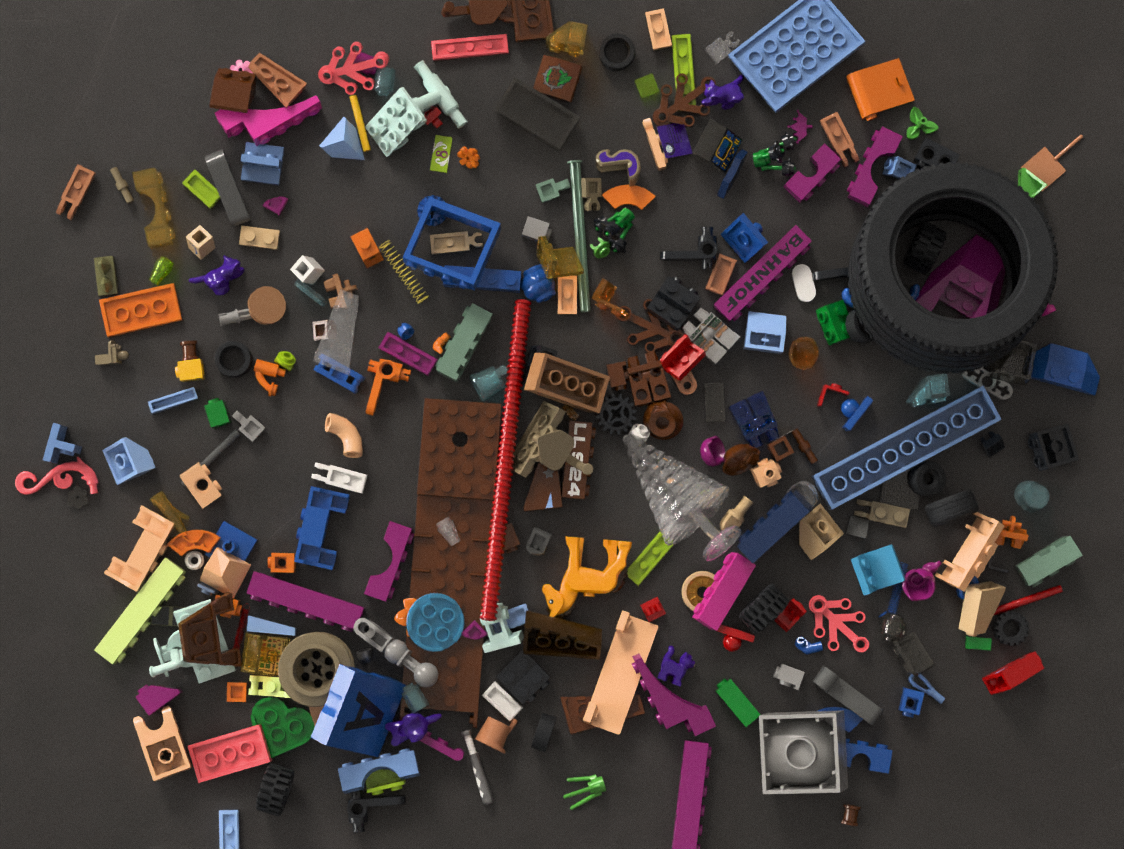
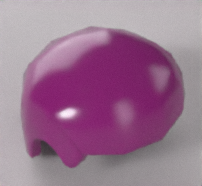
M718 436L707 438L701 444L700 455L706 465L714 467L724 462L725 449Z

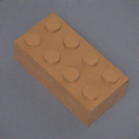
M534 353L524 390L588 413H600L610 376L546 353Z

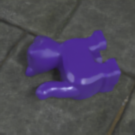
M669 646L668 652L664 655L661 662V670L657 678L667 681V676L672 675L671 683L681 687L682 678L689 668L695 666V661L690 654L684 652L680 657L679 663L671 659L675 649L673 646Z

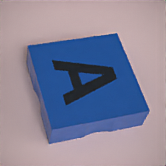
M339 664L327 701L320 712L311 738L326 746L379 757L388 734L385 725L393 721L407 685L392 677L377 673H366L358 668Z

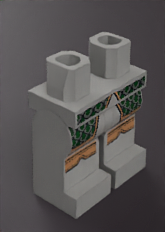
M700 308L693 315L701 322L696 328L688 321L682 327V330L689 336L692 343L705 351V357L715 365L740 336L727 327L712 312L708 313Z

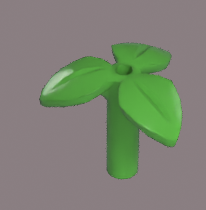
M917 107L912 108L910 121L916 124V126H911L907 129L906 136L909 140L918 138L920 129L925 134H932L939 129L936 123L927 121V118L923 117L922 112Z

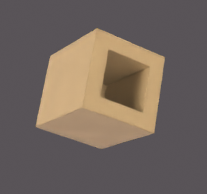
M201 225L186 236L188 248L201 260L215 249L213 236Z

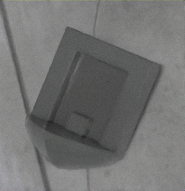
M534 527L526 545L527 553L532 557L543 555L546 552L552 534Z

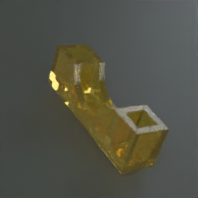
M155 167L132 172L136 191L139 194L149 196L155 204L154 219L144 228L148 247L154 249L172 245L175 233L173 227L170 228L169 226L171 215L169 209L165 208L164 202H167L165 190L162 191L160 184L163 183L161 172H158Z

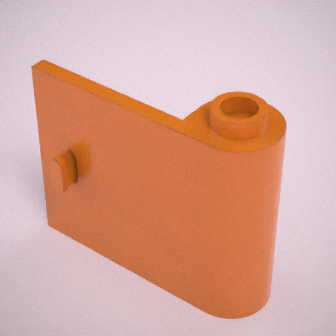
M899 58L855 71L846 76L862 119H866V121L876 119L877 114L881 111L915 101Z

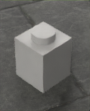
M528 216L522 237L544 244L545 239L549 240L552 229H549L550 223Z

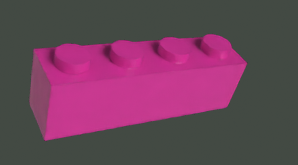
M731 552V554L725 557L723 567L716 572L713 578L714 582L711 587L709 586L705 590L702 602L698 603L694 609L692 618L710 630H718L756 567L754 563L739 553Z

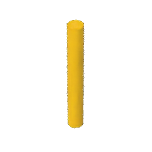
M353 95L349 98L363 152H368L371 149L357 95Z

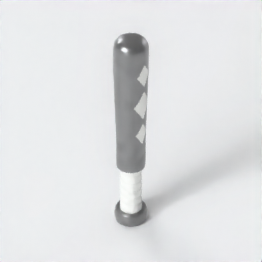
M465 730L461 732V736L465 738L469 750V758L484 805L492 804L494 798L471 736L472 730Z

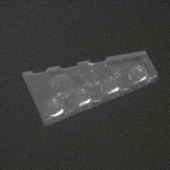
M340 289L313 359L317 363L347 375L350 373L359 303L358 295Z

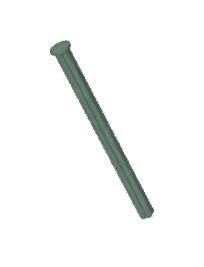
M582 160L568 161L567 164H570L579 302L580 312L587 313L590 312L591 308L580 164L583 162Z

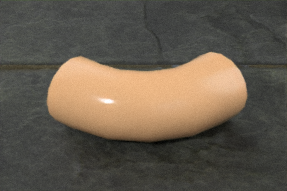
M329 413L325 421V431L336 434L341 438L344 456L349 458L362 457V438L357 428L347 418Z

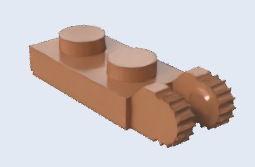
M838 112L821 119L820 123L836 155L838 154L841 158L842 165L844 167L849 166L848 160L843 151L848 149L851 158L855 162L859 161L858 154L854 149V143Z
M79 164L76 166L61 196L62 200L57 208V214L61 215L65 210L67 202H69L72 206L67 214V219H73L77 208L80 207L96 175L95 172Z

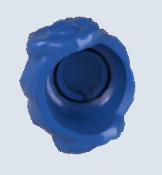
M541 264L532 266L523 272L524 278L521 280V289L529 300L541 303L542 301L549 300L556 294L555 281L550 272L544 269Z

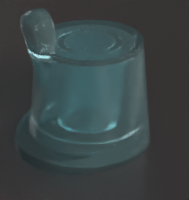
M501 365L496 369L494 366L469 375L474 389L483 402L505 388L501 376L507 373V367Z
M1027 480L1017 486L1015 499L1024 510L1036 512L1047 505L1049 492L1039 483Z

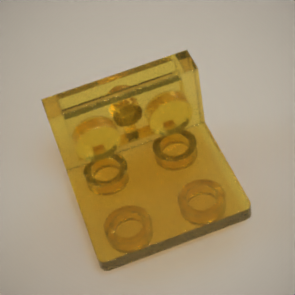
M546 236L538 237L536 255L547 279L584 274V269L574 247L553 249Z

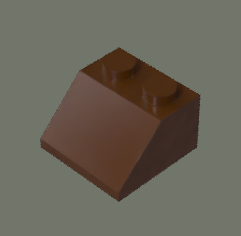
M219 68L214 77L209 108L248 113L256 94V74L249 73L248 71Z

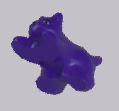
M740 75L733 82L721 87L716 86L714 81L710 80L709 85L705 84L704 95L707 98L702 100V105L712 106L721 103L722 109L727 110L731 109L735 103L741 102L744 95L738 84L743 81L744 75Z
M224 255V263L221 267L211 270L206 275L190 278L189 282L195 284L204 282L216 295H224L230 289L229 281L240 277L245 269L239 267L240 261Z
M411 713L404 716L402 721L387 723L385 729L390 731L393 736L391 745L398 746L407 739H410L411 742L420 741L427 733L428 725L439 720L442 715L433 714L423 717L419 713Z

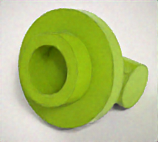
M287 351L279 352L274 360L275 363L288 371L293 369L296 361L295 357Z

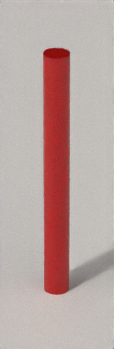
M1058 585L997 607L994 616L1063 592L1062 587Z

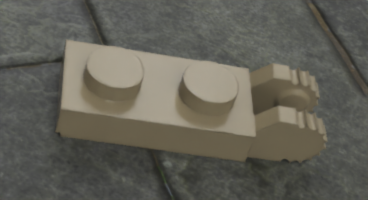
M857 499L856 504L869 506L870 512L868 514L862 511H855V516L902 528L907 527L910 509Z

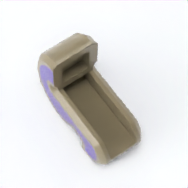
M606 149L600 151L596 156V168L601 173L627 170L629 187L635 185L639 180L640 161L633 151L623 149L611 156L610 150Z

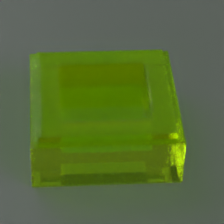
M653 73L635 80L641 99L659 92Z

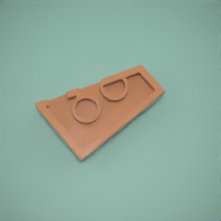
M261 53L248 66L286 108L307 85L305 81Z

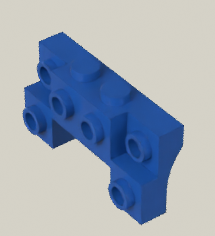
M311 486L306 509L303 508L300 520H303L302 528L298 527L296 538L299 541L294 562L330 570L334 569L338 551L325 549L323 544L330 512L336 511L346 514L350 498L349 494Z

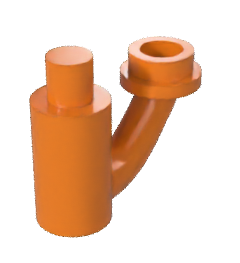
M257 359L254 366L255 377L260 385L269 392L268 396H275L278 385H275L273 382L270 385L264 378V375L275 378L277 375L285 377L286 369L279 368L280 365Z

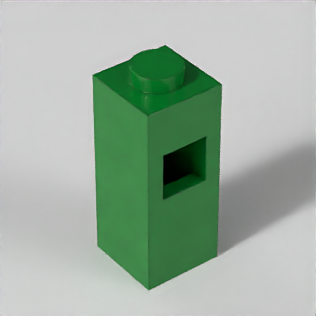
M724 678L716 685L718 687L715 690L716 693L745 727L759 717L760 713L731 679L726 680Z

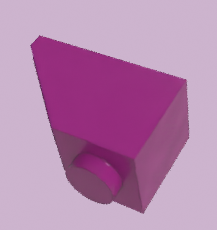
M146 684L138 690L139 694L136 696V699L150 716L183 691L180 688L161 685L148 686Z

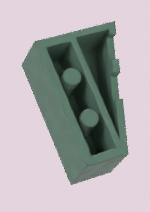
M1062 536L1014 567L1026 586L1032 585L1035 587L1043 582V578L1057 574L1060 568L1070 566L1083 555L1071 536Z

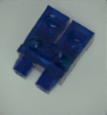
M763 391L728 407L745 441H748L752 447L757 448L763 445L759 437L762 433H766L769 442L779 438L776 428L778 424Z

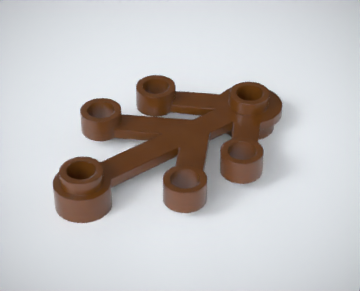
M683 73L679 74L676 78L677 89L674 104L667 109L668 98L672 94V87L668 84L663 85L661 88L660 108L653 113V122L657 126L675 123L688 128L692 127L695 122L693 116L679 117L673 114L677 111L697 113L703 117L707 116L710 112L709 106H697L688 103L704 93L706 81L713 80L716 85L715 80L712 77L703 78L700 86L683 97L688 77ZM679 77H684V78H685V82H684V83L679 82L678 78H679ZM669 88L670 93L665 94L663 89ZM703 107L707 108L708 112L705 114L701 112V108ZM664 114L666 119L660 120L659 115ZM687 118H690L692 120V124H686L685 120Z
M647 299L644 301L643 307L645 310L647 308L645 306L646 302H651V299ZM621 306L617 309L616 317L619 321H630L648 329L638 334H630L627 338L628 344L634 346L639 341L655 335L665 337L654 343L647 342L644 347L647 353L654 352L656 349L667 345L672 347L676 343L672 340V336L678 335L680 339L684 335V332L680 329L676 331L668 326V330L662 328L659 319L649 312L648 315L651 322L632 314L627 306ZM626 311L627 317L622 318L620 312ZM631 336L636 337L637 341L635 343L629 341ZM648 344L654 346L652 351L647 350Z

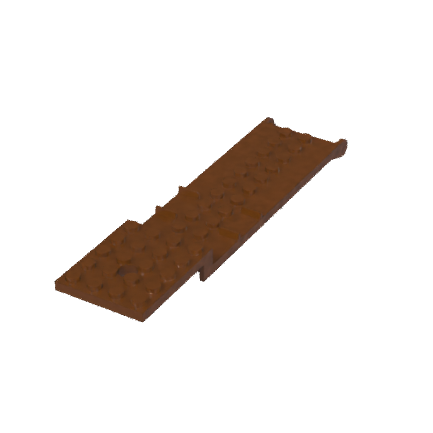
M425 398L409 598L419 599L430 593L445 594L454 599L460 606L464 614V629L474 620L485 629V625L483 626L480 621V615L482 614L480 610L483 609L481 606L483 603L482 597H484L482 592L485 591L483 585H485L484 579H486V576L484 574L487 573L485 567H487L486 561H488V558L486 556L489 555L487 549H489L488 543H490V540L488 538L491 537L489 531H491L490 525H492L490 520L493 519L491 513H493L492 507H494L492 502L495 500L493 495H495L494 484L496 483L502 404ZM462 432L467 435L468 441L463 447L454 445L453 436L456 433ZM406 635L407 648L412 651L410 656L421 664H433L438 670L439 677L433 686L424 688L415 682L414 673L404 666L403 683L407 686L401 698L400 721L408 714V711H405V707L474 712V716H470L469 724H473V728H477L484 637L473 640L461 635L459 640L443 651L432 652L417 646Z

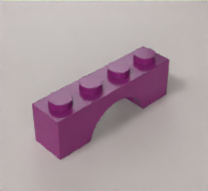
M883 126L879 131L875 130L871 138L874 141L871 148L867 147L863 155L866 159L863 165H858L855 172L858 176L855 182H850L846 190L849 192L847 198L866 207L871 204L878 189L871 177L872 164L880 157L893 156L903 136Z
M391 521L389 522L384 540L391 547L392 562L389 568L382 574L370 576L364 592L365 595L387 602L388 598L392 599L395 588L392 586L394 580H399L402 571L399 569L401 562L404 563L408 552L405 549L407 544L411 545L414 533L411 532L413 529Z

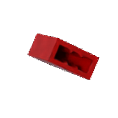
M1034 651L984 676L982 680L990 694L993 695L1014 688L1043 670L1044 666L1041 658Z

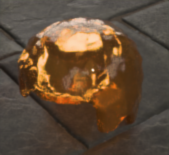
M800 337L791 343L788 357L793 366L803 370L814 366L819 357L816 341L810 337Z

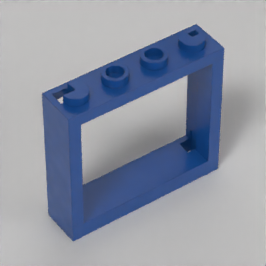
M429 197L402 257L403 262L406 266L411 267L412 270L419 269L427 276L434 277L435 275L446 283L451 284L453 282L462 289L466 288L475 291L501 232V223ZM431 211L490 233L471 277L412 255Z

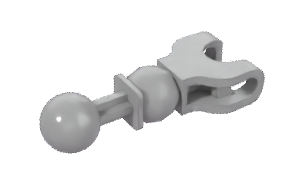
M360 618L355 622V633L384 653L388 662L399 667L404 665L414 673V680L419 686L427 688L437 682L439 677L437 668L431 663L421 664L410 656L412 651L407 648L403 641L393 638L375 622L366 618ZM366 626H369V630L365 633Z

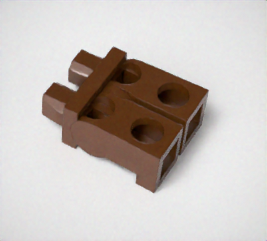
M655 351L645 354L647 364L640 365L638 356L628 358L627 372L635 408L652 403L648 385H650L653 402L671 399L664 370L660 360L658 361Z

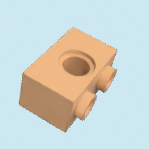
M198 462L180 474V478L203 509L222 496L220 492L222 487L217 480H211L209 477L211 472L205 464L201 465ZM201 479L208 482L207 487L204 489L197 487V482Z

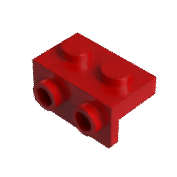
M684 334L668 352L663 354L660 362L664 371L681 381L706 356V353L703 349L692 343L688 335Z

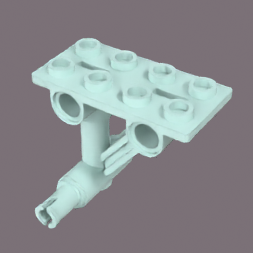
M424 60L417 63L414 69L423 79V85L429 93L419 98H411L404 87L399 88L365 126L386 157L404 146L409 141L407 138L409 134L427 122L423 112L435 104L440 107L445 115L450 116L458 129L468 122L459 111V104L451 95L449 88L443 84L437 74L431 72Z

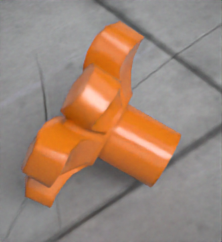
M464 146L457 153V156L461 158L459 161L461 165L466 164L467 168L470 169L477 168L479 165L478 160L480 156L475 148L467 149Z

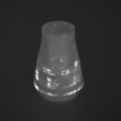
M450 517L436 524L438 527L437 531L448 541L450 546L461 541L454 521Z

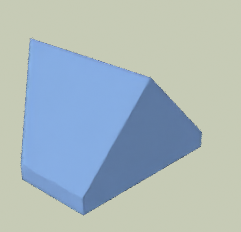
M343 117L320 144V147L332 158L365 160L356 128Z

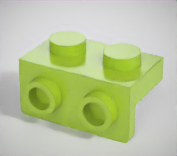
M381 769L373 772L367 778L366 790L367 793L372 792V795L384 793L383 789L387 788L395 791L402 789V785L406 784V780H401L391 770Z

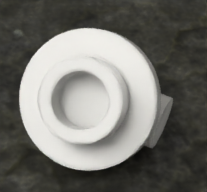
M634 424L628 435L645 444L650 432L645 425Z

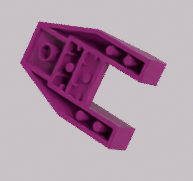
M976 234L930 273L915 301L932 312L939 300L968 319L980 317L994 311L998 307L1005 276L1004 264L998 251L992 243Z

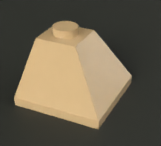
M821 503L799 521V545L811 560L824 552L844 534Z

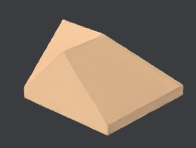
M217 547L204 567L200 581L224 594L227 592L232 593V598L234 599L251 564Z

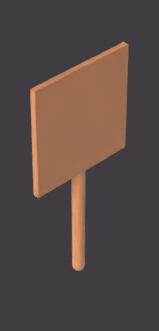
M1083 135L1078 136L1055 157L1044 147L1021 168H1026L1047 184L1043 189L1045 190L1066 171L1057 160L1080 141Z

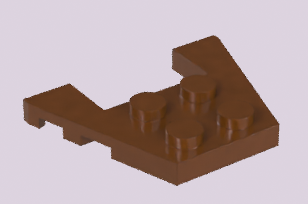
M227 592L178 623L182 655L185 662L242 666L240 649L234 648L221 652L216 620L217 614L234 610L232 593Z

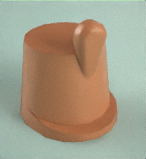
M488 716L475 740L505 754L506 751L503 749L505 741L518 721L514 718L510 726Z

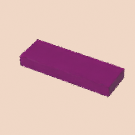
M390 332L386 333L378 347L380 350L428 377L438 359Z

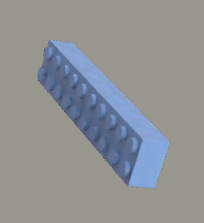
M981 386L811 477L828 509L832 510L1002 419L984 386Z

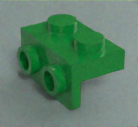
M844 300L825 305L816 310L817 318L828 345L851 338L845 325L848 311Z

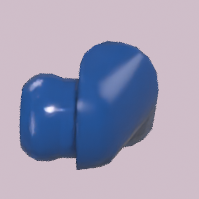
M802 636L797 637L795 641L797 649L805 654L823 651L821 641L811 644Z

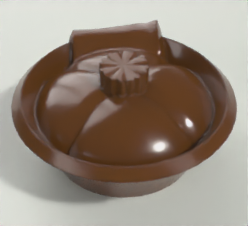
M664 399L648 404V408L644 413L643 423L648 428L651 436L660 440H668L677 436L681 431L683 415L677 406Z
M749 444L733 446L724 455L723 472L726 475L734 476L746 472L753 465H758L760 450Z

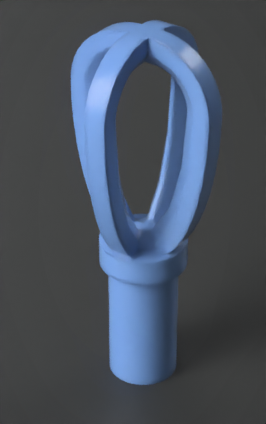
M913 672L909 676L908 680L912 686L925 692L938 703H943L945 698L931 686L930 682L922 674ZM918 676L927 685L928 690L913 681V677Z

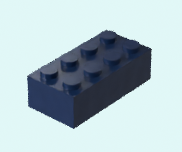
M790 490L782 498V503L779 506L776 503L766 513L768 515L766 518L762 516L754 523L752 531L748 529L738 539L740 543L737 547L752 563L810 512L813 506L798 490L793 493Z

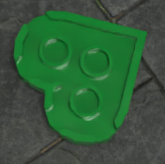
M267 697L258 701L252 709V725H262L271 758L301 746L311 739L315 726L310 712L305 708H288L280 698Z

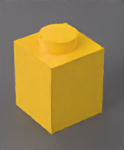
M202 359L177 362L178 367H175V373L181 382L205 379Z

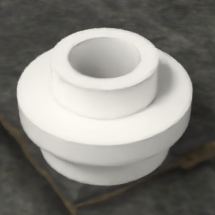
M191 551L185 557V564L191 570H198L204 564V557L198 551ZM193 557L198 558L197 564L192 563L191 560Z

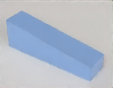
M192 387L148 401V405L153 415L196 400L198 397L195 388Z
M248 616L247 631L296 636L297 628Z

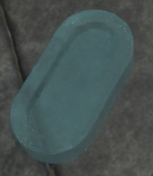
M299 278L294 283L298 289L321 307H325L328 303L327 300Z

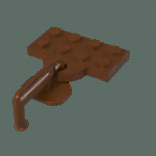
M468 0L469 5L457 7L452 2L447 1L441 11L443 17L470 15L473 23L477 25L493 24L497 18L505 23L514 24L516 42L554 38L549 0Z

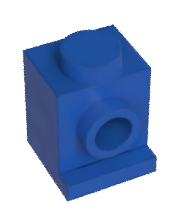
M903 687L898 710L903 711L902 715L913 718L914 714H920L924 692ZM909 699L913 701V705L910 707L907 706V700Z

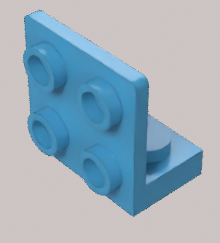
M892 544L851 559L863 595L871 594L876 590L905 581Z

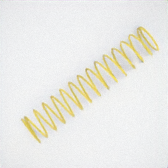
M386 243V244H385L384 246H382V247L379 246V249L383 248V249H382V251H383L389 244ZM390 248V249L387 250V251H384V252H386L385 255H386L392 248ZM429 295L426 296V297H424V298H422V299H421V300H422L421 302H423L425 299H427V298L429 297Z

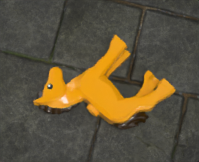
M565 536L570 557L568 561L569 566L563 576L560 591L555 590L550 584H545L542 587V592L548 605L546 612H549L548 616L563 619L564 616L570 615L572 609L575 608L579 592H584L583 596L595 597V593L618 592L626 582L624 579L628 577V570L623 569L626 567V559L632 542L603 539V546L608 553V564L602 572L581 566L584 538Z

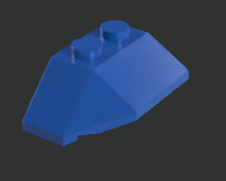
M1052 343L1025 357L1021 372L1023 377L1093 396L1096 394L1100 379L1088 353Z

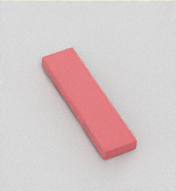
M507 34L431 41L433 61L509 54Z

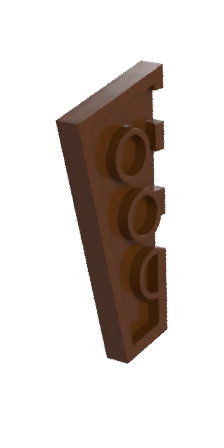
M634 695L626 719L645 714L640 695ZM592 696L560 697L571 735L597 728L583 722Z

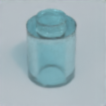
M390 67L377 68L374 90L377 91L378 95L388 96L389 93H393L395 69Z
M410 683L402 688L404 692L401 695L412 713H416L429 705L418 684Z

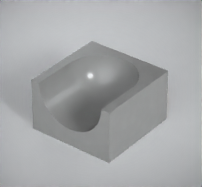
M844 710L775 712L759 715L763 794L840 793L848 789Z

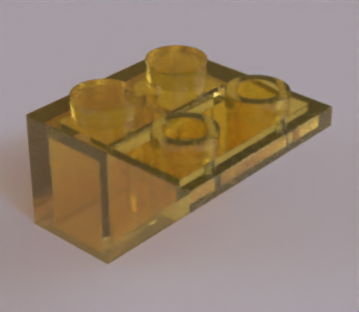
M571 21L567 22L546 37V48L554 53L565 51L571 56L578 57L579 54L583 55L588 25Z

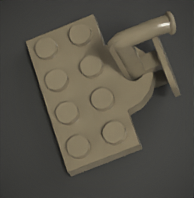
M543 401L515 447V453H513L515 458L512 460L514 461L512 465L514 467L513 472L526 478L532 472L535 462H540L551 470H558L567 462L585 475H590L593 472L591 464H586L570 454L574 447L572 436L556 429L563 420L564 410Z

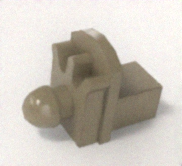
M110 340L108 342V354L95 355V365L122 364V360H126L129 357V353L121 351V345L116 344L114 340Z

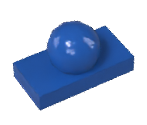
M867 396L859 405L854 399H846L841 405V411L844 416L850 418L842 428L850 431L872 404L873 400Z

